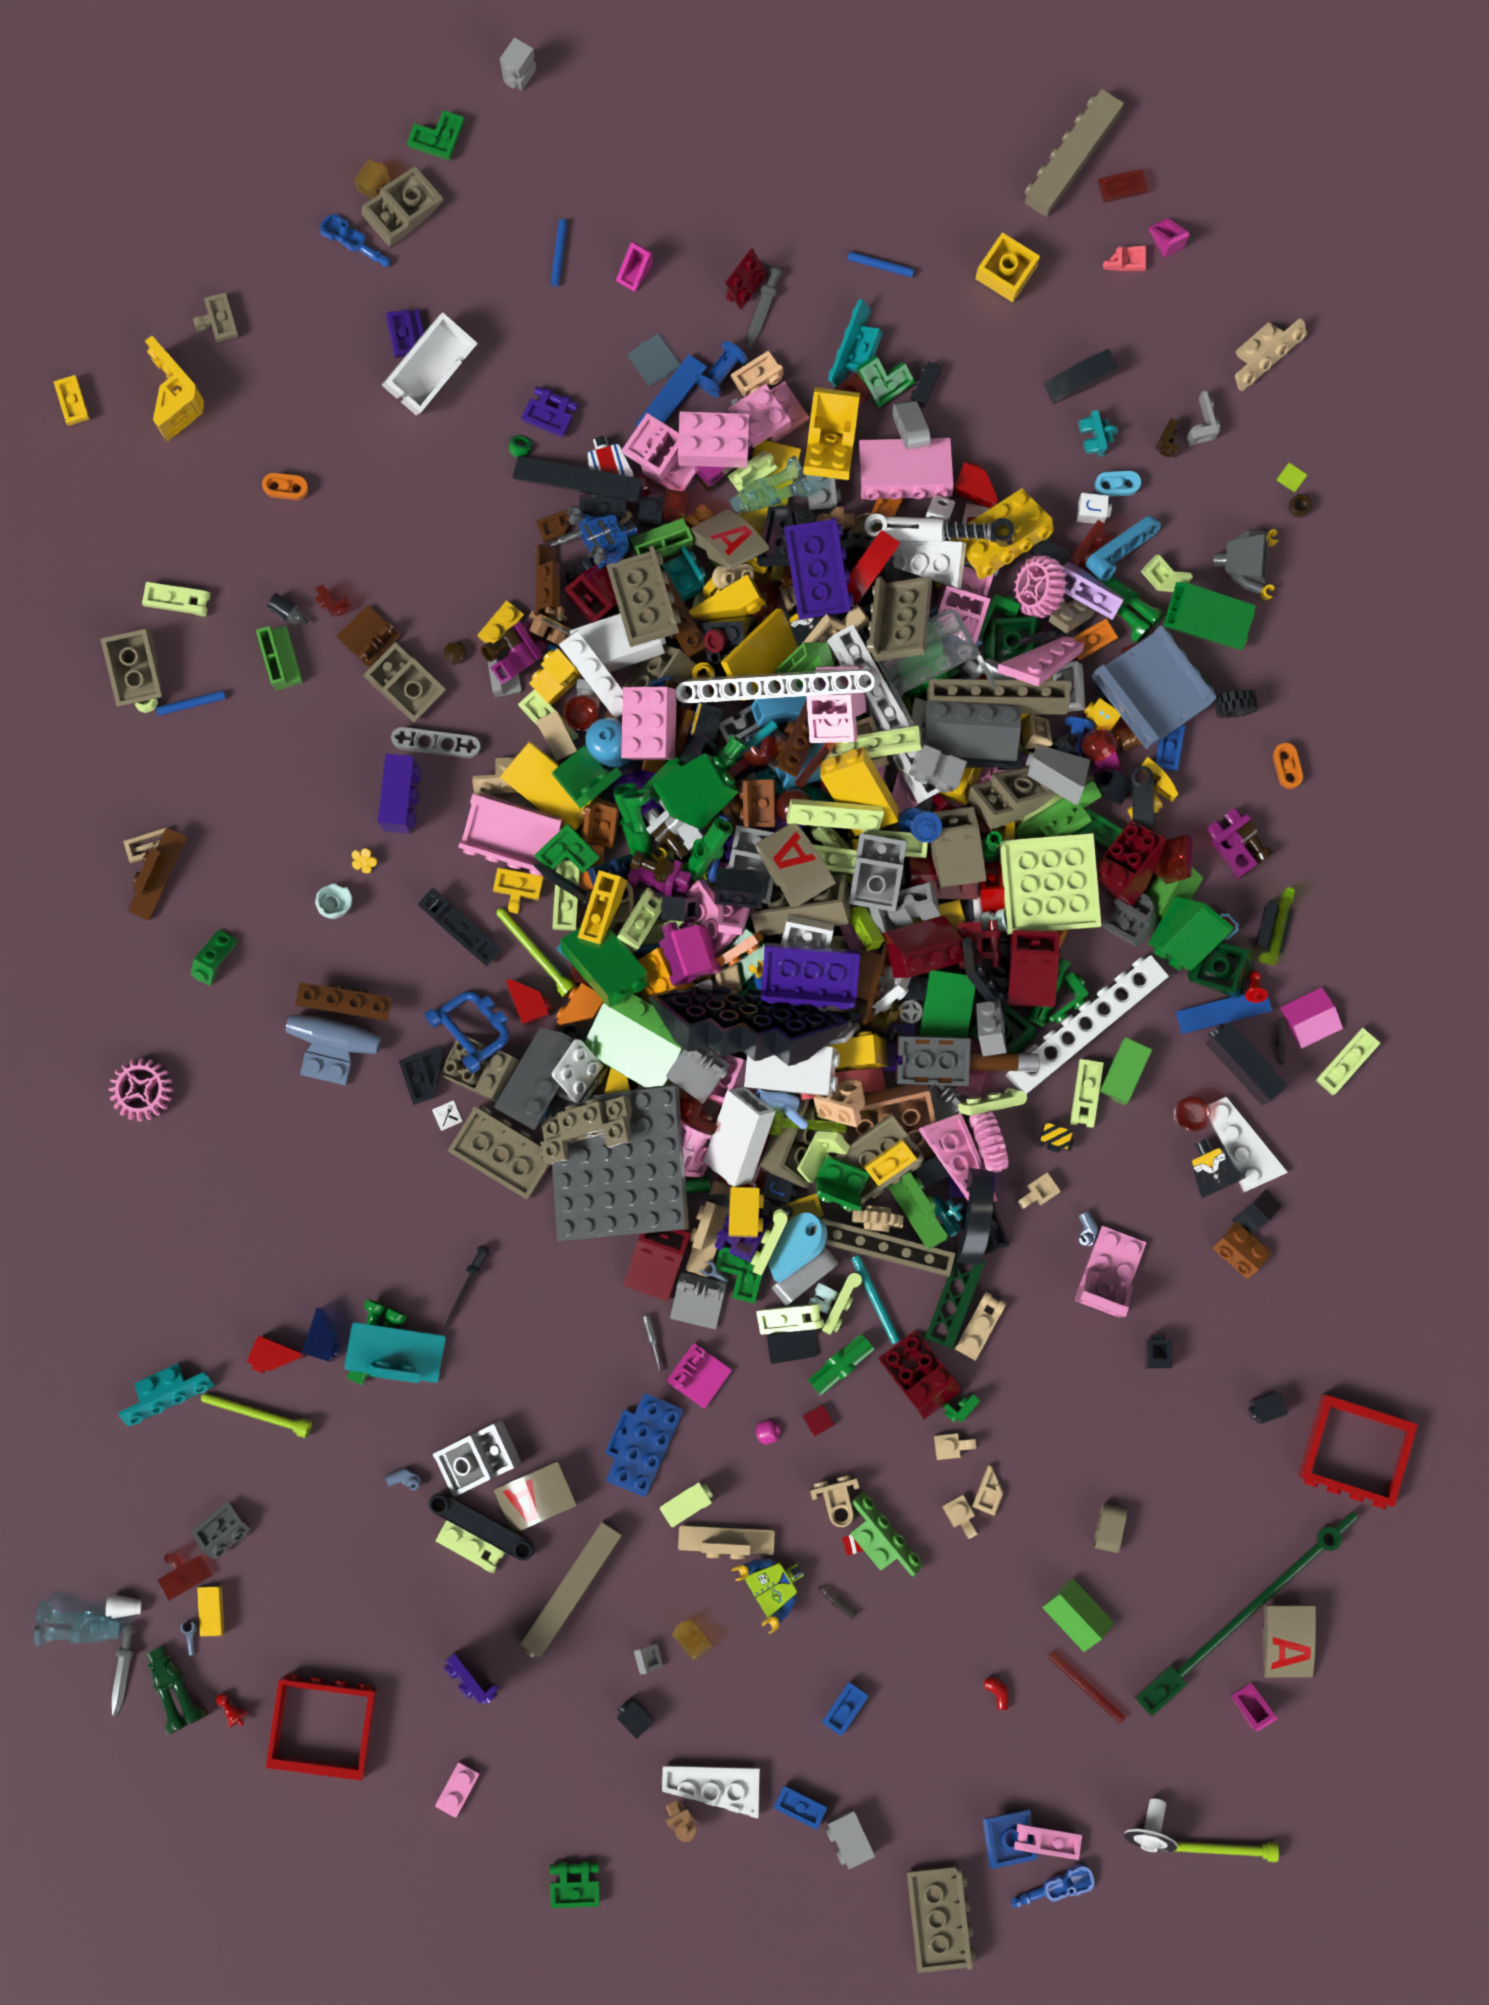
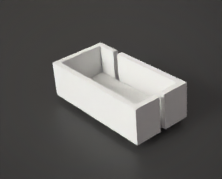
M442 312L387 377L382 386L395 398L398 399L401 396L403 398L401 403L417 416L462 363L461 361L473 350L477 342Z

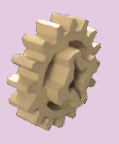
M866 1206L865 1211H853L852 1222L864 1225V1229L868 1231L889 1233L890 1227L903 1228L904 1216L891 1214V1208Z

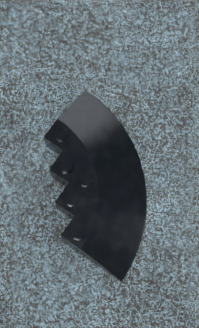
M699 986L690 987V991L678 993L677 989L649 995V1000L672 1038L687 1052L709 1046L721 1057L742 1051L752 1060L761 1061L764 1058L775 1055L786 1065L791 1066L809 1060L848 1028L849 1025L847 1021L829 1010L823 1012L811 1004L795 1006L787 1002L768 1003L761 1000V989L749 987L745 991L731 990V986H712V990L699 989Z

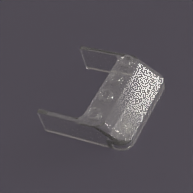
M946 610L929 619L925 654L878 661L910 727L915 725L902 701V695L969 659H976L992 689L997 687L964 622L955 610Z

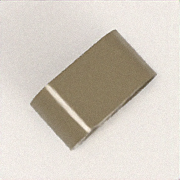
M1102 1504L1094 1538V1548L1113 1553L1119 1552L1126 1522L1127 1508Z

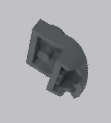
M1143 893L1133 906L1117 898L1114 901L1116 908L1101 923L1105 930L1136 948L1154 930L1157 922L1155 907L1151 899Z

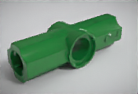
M716 818L704 838L696 839L693 843V854L683 870L692 873L691 878L693 880L700 879L711 862L720 859L723 855V844L733 830L731 823L723 818Z
M860 1334L843 1350L840 1349L825 1362L826 1364L808 1379V1382L821 1396L838 1380L841 1381L856 1368V1365L874 1350L873 1346Z

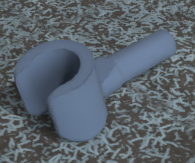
M705 1261L710 1266V1271L706 1273L700 1269L702 1275L713 1276L723 1283H728L729 1279L720 1274L712 1262Z
M191 1621L192 1629L189 1632L185 1630V1622H182L180 1625L181 1632L186 1634L189 1656L195 1655L193 1634L197 1631V1625L193 1621Z

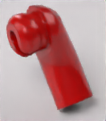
M997 1677L986 1678L983 1685L985 1690H990L996 1695V1709L1008 1710L1007 1686Z

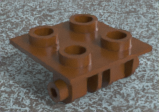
M369 605L336 636L368 668L400 637L394 630V627L379 616Z

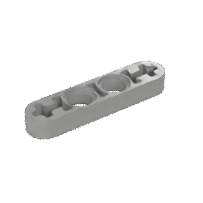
M406 727L395 729L391 735L394 746L400 750L468 759L477 757L481 752V745L478 739L468 735ZM401 733H404L406 738L413 739L412 734H416L414 737L415 746H411L412 742L409 740H404L403 744H400L396 737H400ZM422 736H429L431 738V744L428 747H421L418 741ZM448 738L454 741L453 748L444 750L441 747L442 741ZM458 740H461L460 743L464 746H468L470 742H473L476 749H472L471 753H468L467 748L460 747V752H457Z

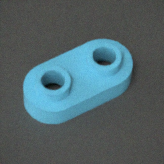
M1134 471L1104 472L1097 477L1094 487L1099 495L1109 497L1130 496L1139 490L1141 479ZM1125 482H1130L1132 487H1126ZM1107 483L1110 488L1105 489L1102 487V484Z

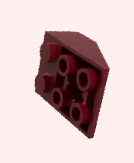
M597 564L565 588L566 597L591 623L609 618L619 610L607 566L599 569Z
M1131 820L1096 864L1098 887L1133 906L1148 886L1166 839Z
M1012 930L1009 942L1008 1005L1055 1007L1060 932Z
M675 1230L640 1234L623 1286L668 1301L691 1233Z
M916 1330L878 1358L924 1420L962 1392L956 1380Z

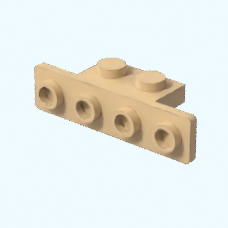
M1299 318L1285 331L1268 322L1236 350L1237 357L1248 363L1235 374L1239 390L1244 391L1248 386L1252 385L1256 379L1268 371L1272 365L1307 336L1304 320Z
M857 604L842 621L826 614L804 642H827L834 634L852 624L856 631L859 632L868 621V616ZM830 648L831 655H832L833 662H834V661L836 660V657H835L833 651H832L831 648Z
M515 757L495 758V775L473 776L474 793H519L500 778V775Z
M714 1181L710 1195L723 1194L730 1196V1189L733 1186ZM709 1201L706 1202L705 1206H700L697 1219L701 1221L698 1229L693 1228L689 1240L693 1242L686 1271L708 1277L702 1275L700 1269L706 1273L710 1271V1266L705 1261L713 1263L717 1250L714 1246L717 1241L716 1235L724 1227L726 1222L724 1219L729 1213V1207L719 1206Z
M680 1526L678 1549L702 1551V1553H706L707 1558H721V1554H730V1559H745V1555L750 1554L772 1555L774 1553L775 1532L773 1530Z

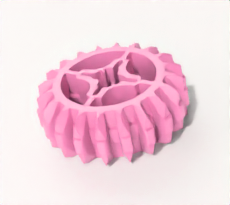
M1045 555L1033 556V558L1026 560V564L1021 565V572H1016L1018 578L1016 581H1013L1016 583V588L1013 590L1016 593L1014 599L1017 600L1018 604H1021L1020 609L1022 613L1030 617L1044 618L1054 613L1056 609H1060L1059 603L1064 601L1063 594L1067 592L1065 585L1068 582L1064 580L1067 573L1063 571L1064 566L1060 565L1059 561Z
M140 1058L138 1065L134 1059H131V1067L123 1063L121 1066L124 1071H115V1074L119 1076L118 1079H110L112 1083L116 1084L115 1087H109L110 1092L116 1093L110 1097V1100L118 1101L113 1107L115 1109L122 1108L120 1115L125 1116L128 1114V1119L133 1120L137 1115V1120L140 1122L143 1121L144 1114L147 1120H152V1112L156 1116H160L161 1113L158 1108L161 1107L166 1110L168 1107L163 1104L164 1100H172L171 1097L166 1096L167 1093L173 1092V1088L166 1086L172 1083V1079H164L169 1072L167 1070L161 1071L162 1065L159 1063L154 1066V1061L151 1059L146 1063L144 1058ZM148 1071L154 1076L151 1079L140 1080L136 1077L135 1073ZM129 1080L131 1087L124 1097V1086L126 1081ZM156 1083H158V1095L154 1100L152 1090L157 1086ZM138 1084L146 1087V1089H143L145 1090L144 1095L137 1093ZM142 1099L148 1106L132 1108L128 1103Z
M991 1111L971 1115L969 1118L971 1134L985 1170L997 1173L1006 1169L1009 1163L1007 1150L995 1115Z

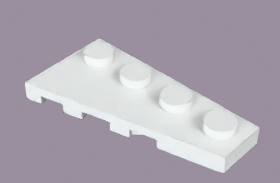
M897 540L900 542V545L893 554L895 568L922 577L930 576L931 580L961 589L966 543Z
M1227 1097L1204 1107L1223 1149L1244 1177L1243 1180L1239 1181L1243 1192L1288 1173Z
M663 1765L662 1791L758 1819L760 1768Z

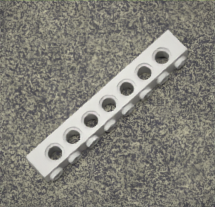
M853 624L827 640L840 666L863 665V668L871 667L878 670ZM865 674L864 682L867 685H871L872 680L869 675ZM881 675L880 684L876 688L865 692L867 714L869 717H873L878 732L910 727ZM916 751L891 755L918 804L940 792L936 789V785L919 783L914 780L915 777L909 775Z
M1151 955L1146 959L1143 956L1132 964L1134 967L1132 971L1128 974L1126 971H1123L1114 979L1117 982L1111 988L1106 985L1097 993L1098 999L1093 1003L1090 1000L1084 1003L1079 1008L1081 1013L1075 1018L1071 1014L1061 1022L1063 1027L1058 1032L1053 1029L1044 1036L1045 1042L1038 1047L1035 1044L1027 1050L1026 1054H1039L1040 1068L1036 1074L1023 1071H1009L1006 1074L1007 1078L1018 1090L1024 1091L1025 1094L1030 1092L1169 977ZM1134 975H1141L1144 978V985H1136L1133 981ZM1117 989H1122L1126 992V1000H1119L1116 997L1115 992ZM1099 1004L1108 1006L1109 1013L1107 1015L1099 1013ZM1080 1019H1088L1091 1022V1029H1083L1080 1026ZM1062 1034H1071L1074 1039L1073 1044H1065L1062 1040ZM1045 1048L1054 1049L1056 1057L1054 1059L1046 1058L1044 1055Z

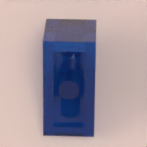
M316 1307L302 1354L332 1362L333 1358H337L340 1353L339 1337L325 1309Z

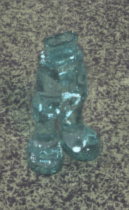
M793 456L787 460L784 470L772 476L754 480L744 486L742 490L737 491V495L730 497L729 501L736 514L743 511L747 514L749 510L756 511L768 506H776V504L782 503V499L788 497H809L812 495V491L806 477H802L803 471L798 458ZM799 478L794 483L784 488H781L779 490H776L774 488V486Z
M40 1600L36 1612V1623L73 1624L74 1626L71 1629L36 1625L34 1629V1646L42 1647L47 1641L70 1640L68 1643L74 1644L107 1642L108 1639L118 1640L121 1621L110 1620L109 1616L105 1618L102 1614L89 1611H81L80 1613L56 1611L51 1608L48 1601Z

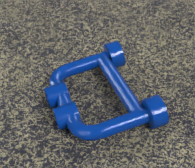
M463 992L436 1011L431 1008L424 1013L426 1020L434 1029L443 1023L469 1053L462 1058V1061L472 1074L480 1070L479 1064L501 1049L509 1039V1030L505 1025L508 1022L506 1016L502 1011L495 1013L492 1010L495 1005L488 996L482 998L475 992ZM465 1001L474 1002L479 1011L500 1032V1037L480 1052L448 1015L449 1012Z

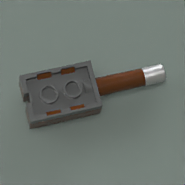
M898 1034L897 1054L901 1056V1062L896 1063L897 1084L969 1086V1070L1038 1072L1040 1056L1039 1054L1003 1053L983 1056L982 1052L970 1051L971 1039L969 1036Z

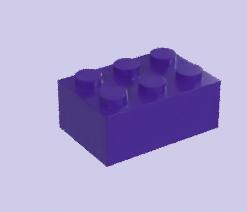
M385 754L378 824L383 831L411 834L412 827H416L417 815L414 814V805H418L419 791H417L416 786L417 782H421L422 769L419 768V764H417L414 756Z

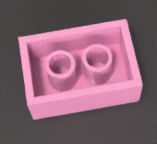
M680 411L678 465L747 468L749 414Z
M623 687L621 758L630 760H675L676 689L669 687Z

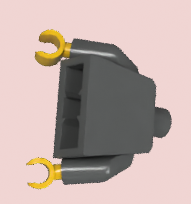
M1252 529L1244 531L1236 536L1234 540L1228 541L1227 553L1214 554V566L1225 567L1226 574L1231 578V581L1244 590L1255 594L1260 593V597L1263 600L1273 598L1266 594V589L1274 591L1275 587L1273 585L1263 587V584H1266L1268 547H1272L1278 542V540L1271 539L1270 536H1276L1278 534L1277 530L1272 529L1268 533Z

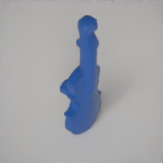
M328 215L321 222L320 233L322 236L329 238L331 241L341 242L350 251H360L374 262H380L383 267L390 265L389 258L365 244V235L356 229L349 228L348 221L343 220L339 215Z
M1077 1864L1072 1868H1068L1067 1873L1064 1875H1056L1046 1879L1044 1886L1025 1892L1019 1898L1013 1897L1011 1905L1018 1908L1023 1904H1030L1032 1901L1045 1896L1049 1900L1057 1902L1061 1898H1066L1067 1895L1074 1896L1076 1894L1079 1896L1081 1893H1087L1094 1887L1093 1874L1086 1864Z

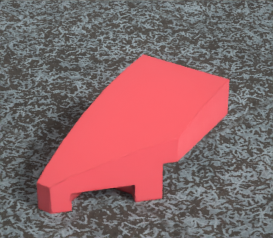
M1119 246L1116 249V253L1103 263V269L1146 271V246L1123 248Z

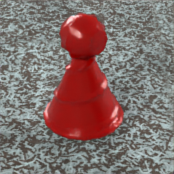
M1253 970L1249 973L1248 978L1252 982L1245 993V998L1249 1002L1260 1003L1267 999L1268 992L1259 982L1261 979L1260 972Z
M226 1693L219 1694L216 1697V1703L218 1706L224 1707L228 1727L232 1728L237 1724L242 1727L245 1724L242 1720L247 1716L248 1711H244L229 1703V1697Z

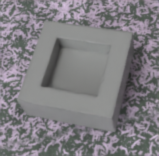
M657 1643L634 1651L640 1675L663 1667Z

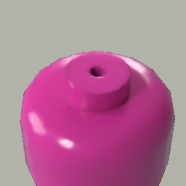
M773 1419L761 1421L757 1424L756 1435L762 1444L767 1445L779 1440L781 1427Z

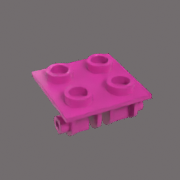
M693 1342L666 1382L705 1409L732 1370Z

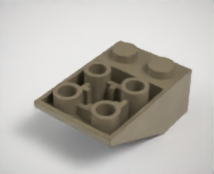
M968 807L933 812L941 820L942 831L936 840L928 844L940 887L986 881L980 830L974 808Z
M467 1037L479 1052L487 1047V1045ZM456 1039L440 1072V1076L489 1100L497 1102L520 1061L498 1050L479 1064L481 1069L472 1074L462 1061V1058L469 1053Z

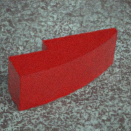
M882 529L850 573V583H846L848 593L852 592L853 601L857 605L900 545V542Z

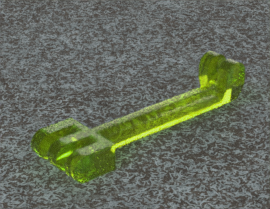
M1288 887L1281 893L1280 909L1269 954L1262 953L1258 956V962L1271 966H1276L1289 908L1295 894V890L1292 887Z
M773 1109L776 1111L774 1115L776 1118H773L768 1134L781 1135L782 1127L801 1129L790 1118H784L783 1110ZM806 1120L808 1122L806 1129L846 1132V1124Z

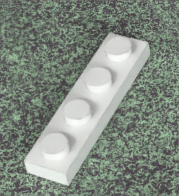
M576 630L560 642L559 646L616 719L622 714L623 689L579 631Z

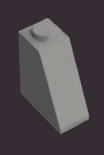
M1037 744L1034 753L1029 752L1026 765L1030 766L1027 776L1073 804L1078 805L1085 786L1090 760Z

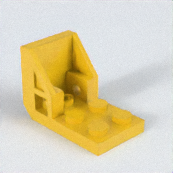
M150 336L145 340L149 347L147 353L152 358L153 363L159 370L162 369L167 377V380L159 387L153 421L163 437L170 441L203 414L204 400L191 379L157 340Z
M815 387L803 474L849 480L860 393Z

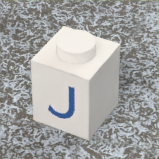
M1081 493L1078 501L1076 522L1104 525L1106 518H1110L1112 504H1108L1109 496Z

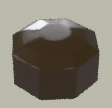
M1297 494L1289 501L1288 510L1293 517L1303 518L1311 511L1312 501L1307 495Z
M458 641L449 642L444 648L445 659L452 665L462 664L467 657L465 646Z

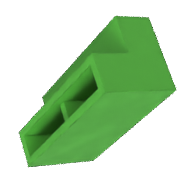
M684 518L630 537V542L636 556L650 552L649 546L652 545L655 552L660 551L662 560L681 553L680 547L683 545L687 550L694 548L693 538L689 527L685 524Z
M268 626L257 629L256 633L269 679L275 691L303 683L287 627L283 626L272 630Z
M803 642L775 670L776 673L816 671V667L835 665L828 642ZM797 678V687L804 686L803 682Z
M1167 858L1149 889L1147 896L1151 899L1157 917L1162 920L1175 896L1191 900L1199 887L1203 877L1189 864Z
M1125 1037L1099 1092L1112 1097L1111 1100L1122 1105L1127 1104L1152 1049Z
M1073 1578L1066 1582L1058 1593L1048 1599L1042 1607L1083 1652L1102 1640L1114 1624L1113 1620Z

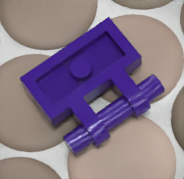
M536 386L534 395L541 398L539 401L530 398L521 417L522 421L564 438L572 420V415L565 412L567 409L576 412L579 403L572 401L571 397L566 395L563 397L557 395L547 387L543 389ZM551 401L558 404L559 407L556 409L547 405V403Z
M728 1213L724 1219L726 1222L723 1229L719 1230L716 1235L717 1241L714 1246L719 1250H723L725 1244L729 1243L732 1245L729 1251L730 1254L751 1262L770 1224V1220L758 1215V1218H763L762 1232H758L757 1238L728 1237Z

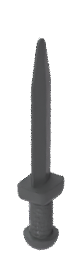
M779 267L770 269L771 275L768 283L762 286L760 290L762 296L749 328L747 349L751 348L760 334L771 301L777 296L775 287L779 277H782V270Z
M130 1624L122 1628V1632H124L122 1646L116 1651L118 1662L112 1692V1715L114 1718L117 1717L124 1700L130 1659L135 1654L131 1645L136 1628Z

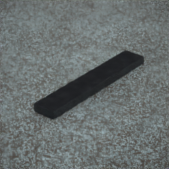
M522 456L517 458L512 477L518 481L640 503L645 480L641 478Z

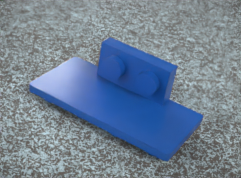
M647 1393L643 1394L635 1414L623 1409L605 1450V1454L615 1459L606 1481L646 1497L683 1413V1409Z

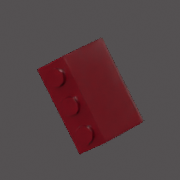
M927 847L926 858L905 856L904 873L906 884L903 885V890L930 882L937 898L977 900L979 882L940 887L929 847Z
M945 915L883 932L893 978H910L964 962L962 937Z

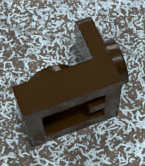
M1170 418L1155 449L1159 450V453L1165 457L1176 458L1181 447L1173 444L1179 431L1175 429L1178 421Z

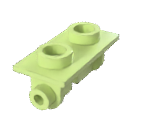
M763 450L748 461L747 468H738L727 477L739 493L742 494L778 468L773 462L772 455Z

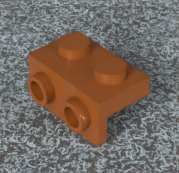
M743 780V785H740L739 794L740 799H743L740 820L741 823H744V828L777 827L776 780Z
M594 798L588 805H585L582 812V818L585 819L580 836L588 844L595 843L613 849L616 845L620 810L618 805L598 798Z
M1237 1221L1230 1226L1224 1236L1213 1246V1250L1246 1279L1254 1275L1272 1253Z

